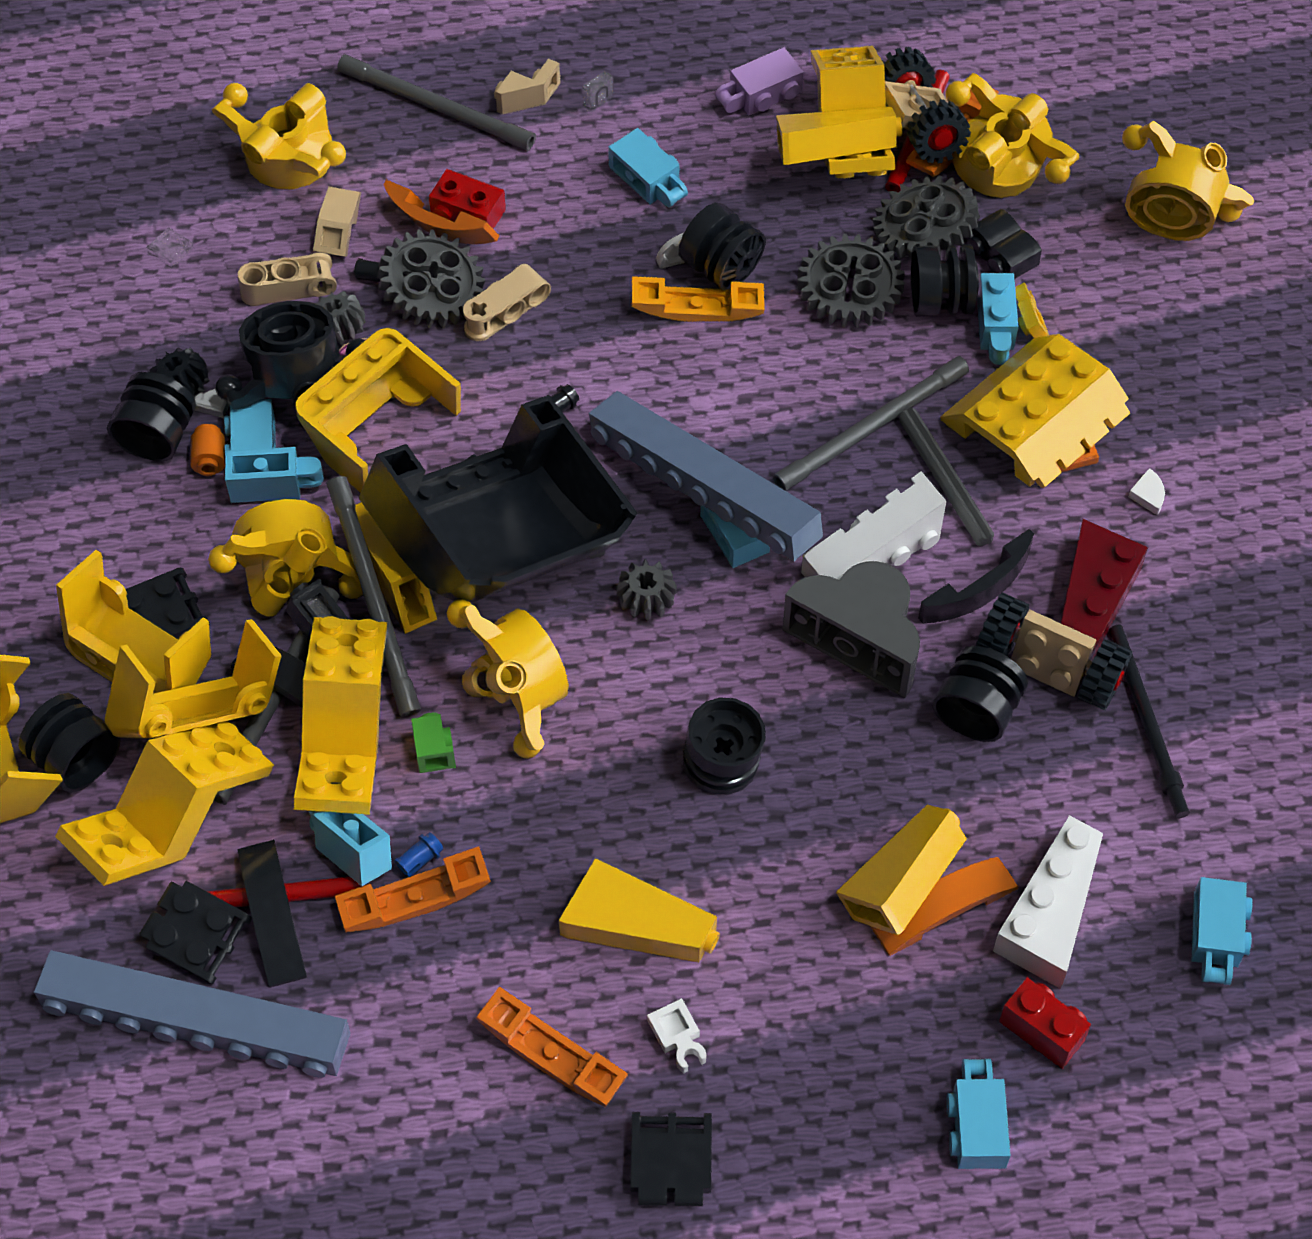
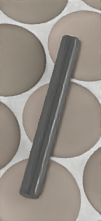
M909 408L902 411L899 418L901 425L975 543L980 547L991 543L994 532L917 410Z

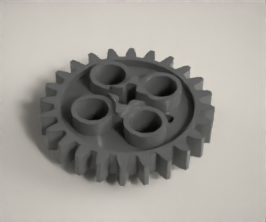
M926 176L923 183L919 184L916 179H913L912 186L910 187L901 184V191L899 193L890 191L891 200L881 199L882 207L875 209L877 217L873 218L876 238L880 244L884 243L888 252H897L899 259L909 254L911 260L914 246H937L940 258L941 251L946 250L948 245L956 244L961 246L964 244L963 237L971 238L973 236L971 229L978 228L977 219L980 218L976 196H973L971 188L965 189L964 182L955 185L954 178H950L943 183L942 176H938L934 182H930L929 177Z
M418 229L415 238L406 232L403 241L395 238L392 247H386L384 256H381L377 278L381 279L378 288L385 291L384 301L394 300L392 311L401 308L404 310L403 319L413 315L415 316V325H418L422 319H425L428 328L432 327L434 320H438L440 326L445 328L448 319L456 325L460 316L465 318L463 314L464 304L484 291L485 278L481 277L484 270L483 267L476 266L478 256L468 257L469 246L459 248L460 239L456 238L449 242L447 241L448 234L443 233L441 238H437L434 229H431L429 236H424L423 232Z
M843 234L842 241L840 242L833 236H830L829 245L819 241L818 250L809 248L808 257H802L801 267L798 268L797 289L801 291V301H808V311L817 308L818 319L828 315V324H832L836 319H839L843 328H845L848 321H853L855 328H859L860 320H864L871 326L874 316L883 321L885 311L893 313L894 305L900 304L905 283V272L900 270L901 261L894 260V251L884 253V243L876 247L873 246L872 237L864 243L861 242L860 234L856 235L854 241H849L847 234ZM856 259L857 264L851 301L846 302L845 296L851 260Z

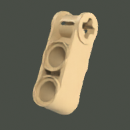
M313 253L306 256L244 264L238 271L241 298L243 302L250 306H259L312 296L330 295L337 288L336 280L331 275L330 270L333 264L332 259L325 253ZM317 262L320 263L321 268H317ZM322 281L323 287H320L319 282Z
M528 264L518 266L513 272L501 280L492 283L486 290L464 304L463 314L467 320L464 325L466 336L474 341L488 339L508 324L518 320L529 309L545 301L550 294L551 285Z

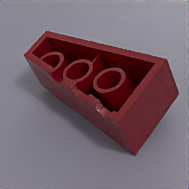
M1083 519L1077 539L1060 623L1097 640L1090 660H1093L1142 569L1148 547Z

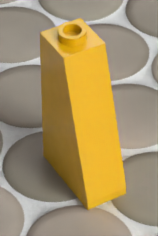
M892 107L776 115L777 145L783 165L897 147L896 137L902 136L901 117H896Z
M362 502L356 504V514L381 591L404 633L406 634L437 620L429 588L417 578L398 555Z
M926 805L843 884L836 893L854 921L895 935L901 934L966 841V837L959 827L960 820L957 815L947 808L943 809Z
M596 858L559 919L560 935L565 938L693 962H700L705 952L711 954L720 937V933L717 932V916Z

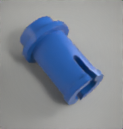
M431 832L425 836L423 834L419 835V841L394 860L399 870L407 878L413 876L433 858H440L439 853L444 848Z

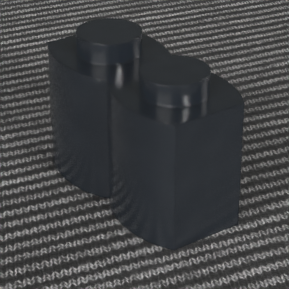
M999 209L978 221V228L971 229L973 236L968 238V244L972 245L976 256L980 255L985 261H988L992 273H1014L1015 279L1040 264L1041 247L1029 233L1020 228L1015 219L1005 210Z

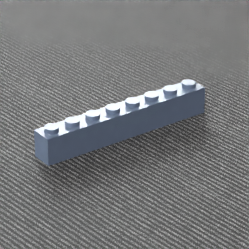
M616 391L589 412L591 435L597 443L606 445L616 451L623 459L630 460L642 467L647 474L655 475L666 482L673 490H679L689 496L697 505L705 506L715 512L723 521L731 522L741 528L749 537L757 538L767 544L775 553L783 554L792 561H795L823 537L820 511L621 392Z
M52 950L49 952L34 990V994L42 1009L52 1015L64 1016L68 1012L79 1015L81 1020L94 1025H100L102 1021L116 1024L117 1028L128 1033L136 1034L139 1030L152 1032L156 1038L166 1042H175L177 1038L190 1041L193 1047L204 1051H212L213 1047L228 1050L227 1053L242 1060H249L251 1056L265 1059L268 1065L275 1068L286 1069L288 1065L303 1068L304 1073L318 1078H323L326 1074L337 1076L351 1034L347 1019Z

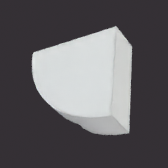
M684 233L673 237L661 247L656 257L659 268L663 269L685 263L678 255L679 244Z
M215 389L204 394L201 392L195 397L196 408L194 411L224 418L230 403L218 397Z
M1149 468L1130 490L1128 497L1155 515H1158L1165 497L1164 485L1159 476Z

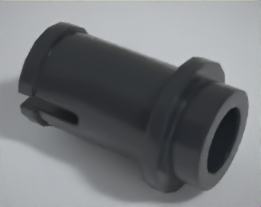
M362 258L357 259L354 269L355 278L358 280L364 279L380 282L381 279L377 278L380 262L363 260Z
M569 384L558 386L557 392L551 396L562 412L569 408L574 409L576 403L580 400L575 389Z

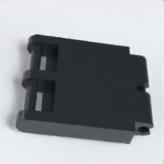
M176 568L126 589L128 608L176 639H179L184 632L189 631L203 617L208 620L206 616H202L197 606L198 597L196 593L191 592L185 580L187 574L184 568ZM176 582H179L184 593L183 595L180 594ZM188 606L191 607V610L196 619H192Z
M171 881L157 903L160 908L167 911L165 916L152 911L139 935L149 941L146 945L148 950L213 985L217 979L214 976L226 954H232L235 949L232 944L244 924L249 925L252 917L188 881H185L182 887ZM237 918L238 921L226 941H223L222 939L232 922ZM216 949H221L218 955L216 956L215 960L213 961L212 965L210 966L209 970L205 971L204 969L206 968Z
M632 1112L631 1192H638V1205L667 1206V1193H675V1206H703V1193L711 1194L712 1113H704V1117H676V1112H668V1116H640V1112ZM640 1124H668V1128H640ZM676 1125H704V1129L676 1128Z

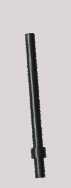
M1118 624L1110 627L1109 632L1112 641L1131 650L1123 626ZM1132 654L1125 671V677L1160 772L1158 781L1162 792L1168 795L1175 817L1184 818L1190 814L1182 792L1184 784L1179 771L1174 770Z

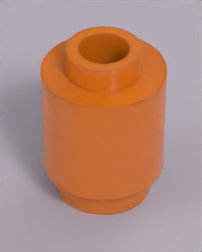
M213 424L197 426L190 438L191 468L203 476H213L225 468V436L221 429Z

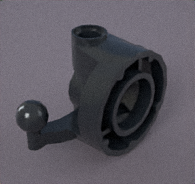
M306 301L273 303L256 310L248 316L239 329L243 358L252 366L253 380L248 382L242 389V383L237 377L224 375L216 382V394L222 400L229 401L231 407L235 410L251 406L266 396L270 398L292 399L296 405V401L302 393L365 340L360 338L350 341L346 346V355H340L333 317L324 307Z

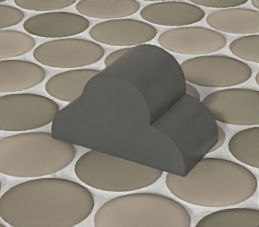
M867 561L849 568L840 580L830 576L814 575L805 577L791 586L785 594L783 631L903 698L907 697L913 686L920 638L916 627L907 618L910 586L905 576L898 569L883 562Z

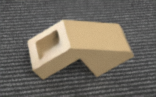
M548 59L541 69L535 71L532 79L510 71L505 80L500 81L495 88L494 98L497 103V112L507 114L545 105L560 85L559 63Z
M328 187L317 220L313 251L347 257L352 224L357 223L361 192Z

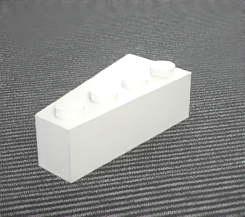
M919 472L911 478L914 485L900 493L898 489H895L885 496L887 502L873 514L867 509L857 516V519L851 524L849 531L845 533L840 528L803 555L801 573L804 577L824 575L840 580L849 568L862 562L878 561L889 565L894 564V566L902 565L914 552L920 549H930L939 541L946 500L923 472Z
M1069 815L1000 929L993 952L1060 989L1071 959L1103 836L1102 832Z

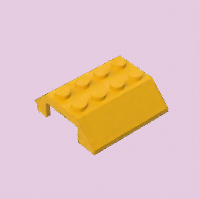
M1054 334L1033 338L940 418L941 421L965 439L971 433L977 431L1014 459L1015 476L1029 487L1036 482L1038 486L1045 488L1062 473L1058 465L1066 470L1086 452L1082 445L1090 449L1109 432L1106 425L1113 429L1130 414V411L1125 405L1129 398L1111 370L1062 335Z

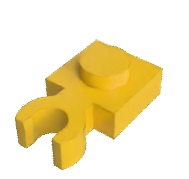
M1025 282L1016 286L1017 304L1022 315L1018 318V322L1023 333L1026 336L1031 334L1033 338L1048 336V330L1041 312L1036 306L1032 291H1028Z

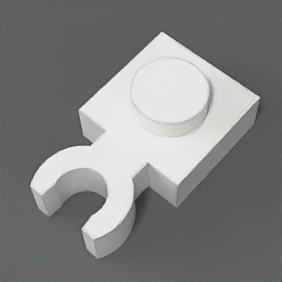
M682 998L647 1015V1021L664 1053L676 1049V1064L682 1073L688 1072V1064L684 1058L689 1054L696 1055L702 1065L706 1063L705 1049L699 1043L692 1041L700 1037V1030Z

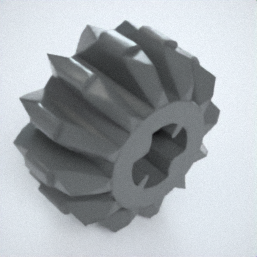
M345 291L340 292L338 295H334L331 292L328 297L320 296L319 303H314L324 307L332 315L336 340L341 345L347 339L354 340L355 334L363 332L366 316L363 307H361L355 295H347Z
M645 558L642 566L639 567L631 562L629 572L621 571L619 583L616 586V593L618 598H620V606L623 610L630 609L633 619L640 612L644 613L647 621L651 618V612L662 617L665 613V608H672L674 604L677 584L673 581L671 569L662 570L663 566L660 561L654 566H649Z

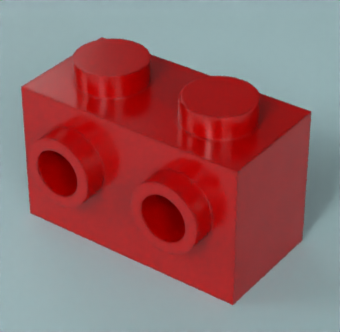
M449 169L445 170L429 195L430 211L455 222L462 211L486 221L494 229L506 210L505 192L503 189Z
M1028 977L1004 1005L999 1021L1062 1069L1085 1042L1092 1025L1079 1009L1074 1006H1066L1055 998L1053 991L1040 982L1035 983Z

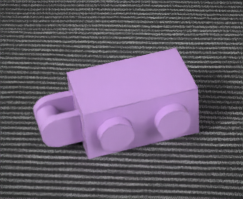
M785 47L730 70V82L721 85L716 90L715 97L728 113L742 108L748 115L758 111L763 112L776 103L786 99L791 100L799 93H802L804 71Z

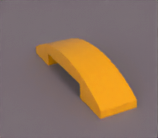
M632 276V307L650 315L677 321L742 320L764 314V283L731 282L730 289L724 291L721 289L665 286V278Z

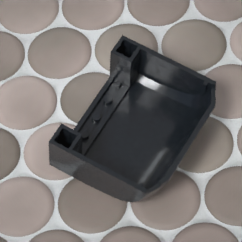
M550 395L521 404L501 448L424 475L426 470L407 444L376 454L359 496V500L385 537L417 578L430 590L453 601L463 599L469 602H476L603 552L619 541L637 515V511Z

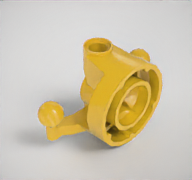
M972 73L963 82L954 81L948 85L945 93L948 102H953L955 106L966 104L970 99L971 90L982 106L979 116L968 121L970 125L968 129L971 135L966 137L968 140L967 146L961 145L962 152L959 155L954 152L952 159L957 174L969 187L983 195L998 198L1016 196L1031 187L1047 157L1053 159L1045 167V177L1049 182L1062 184L1069 178L1070 167L1079 159V154L1066 143L1053 138L1052 130L1046 118L1048 107L1039 95L1030 93L1023 99L1004 94L997 95L991 86L976 73Z
M239 83L227 85L223 90V99L212 109L214 115L222 119L240 137L241 148L250 174L260 183L275 189H296L310 185L324 176L330 166H338L346 158L344 146L340 142L332 141L328 129L325 107L326 99L322 92L313 84L306 83L284 105L273 107L255 123L245 119L234 109L243 106L248 99L246 88Z
M1155 121L1145 126L1138 124L1130 125L1124 130L1122 142L1126 148L1132 151L1140 150L1146 145L1149 138L1159 154L1156 167L1141 171L1132 179L1126 197L1125 207L1128 215L1140 228L1151 234L1172 240L1190 241L1204 237L1213 229L1217 215L1225 222H1234L1241 216L1242 209L1253 205L1254 199L1249 193L1240 187L1229 184V178L1225 169L1227 156L1219 144L1209 143L1202 148H1196L1176 143L1166 129Z
M281 499L265 502L249 509L236 521L232 536L227 543L216 546L209 553V565L212 570L218 573L230 572L234 569L237 562L245 568L252 606L256 611L265 616L277 615L290 598L289 594L300 584L308 583L312 580L314 575L313 568L318 566L333 568L344 574L339 580L338 587L341 594L346 598L357 599L363 595L351 554L334 543L329 515L320 506L304 500Z
M463 599L453 601L447 610L448 621L457 628L468 627L482 641L487 650V653L473 661L471 667L464 672L462 676L463 689L472 697L495 698L502 704L511 699L519 714L521 731L515 736L513 741L514 751L522 758L530 759L535 757L540 752V749L544 747V740L540 734L541 710L554 705L568 695V679L557 649L538 621L525 610L517 608L499 618L495 623H492L481 617L477 608L469 601ZM481 671L486 674L487 688L485 690L481 689L477 683V677Z

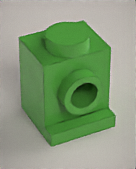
M426 713L421 717L411 718L419 772L425 773L456 768L450 727H442L441 714Z

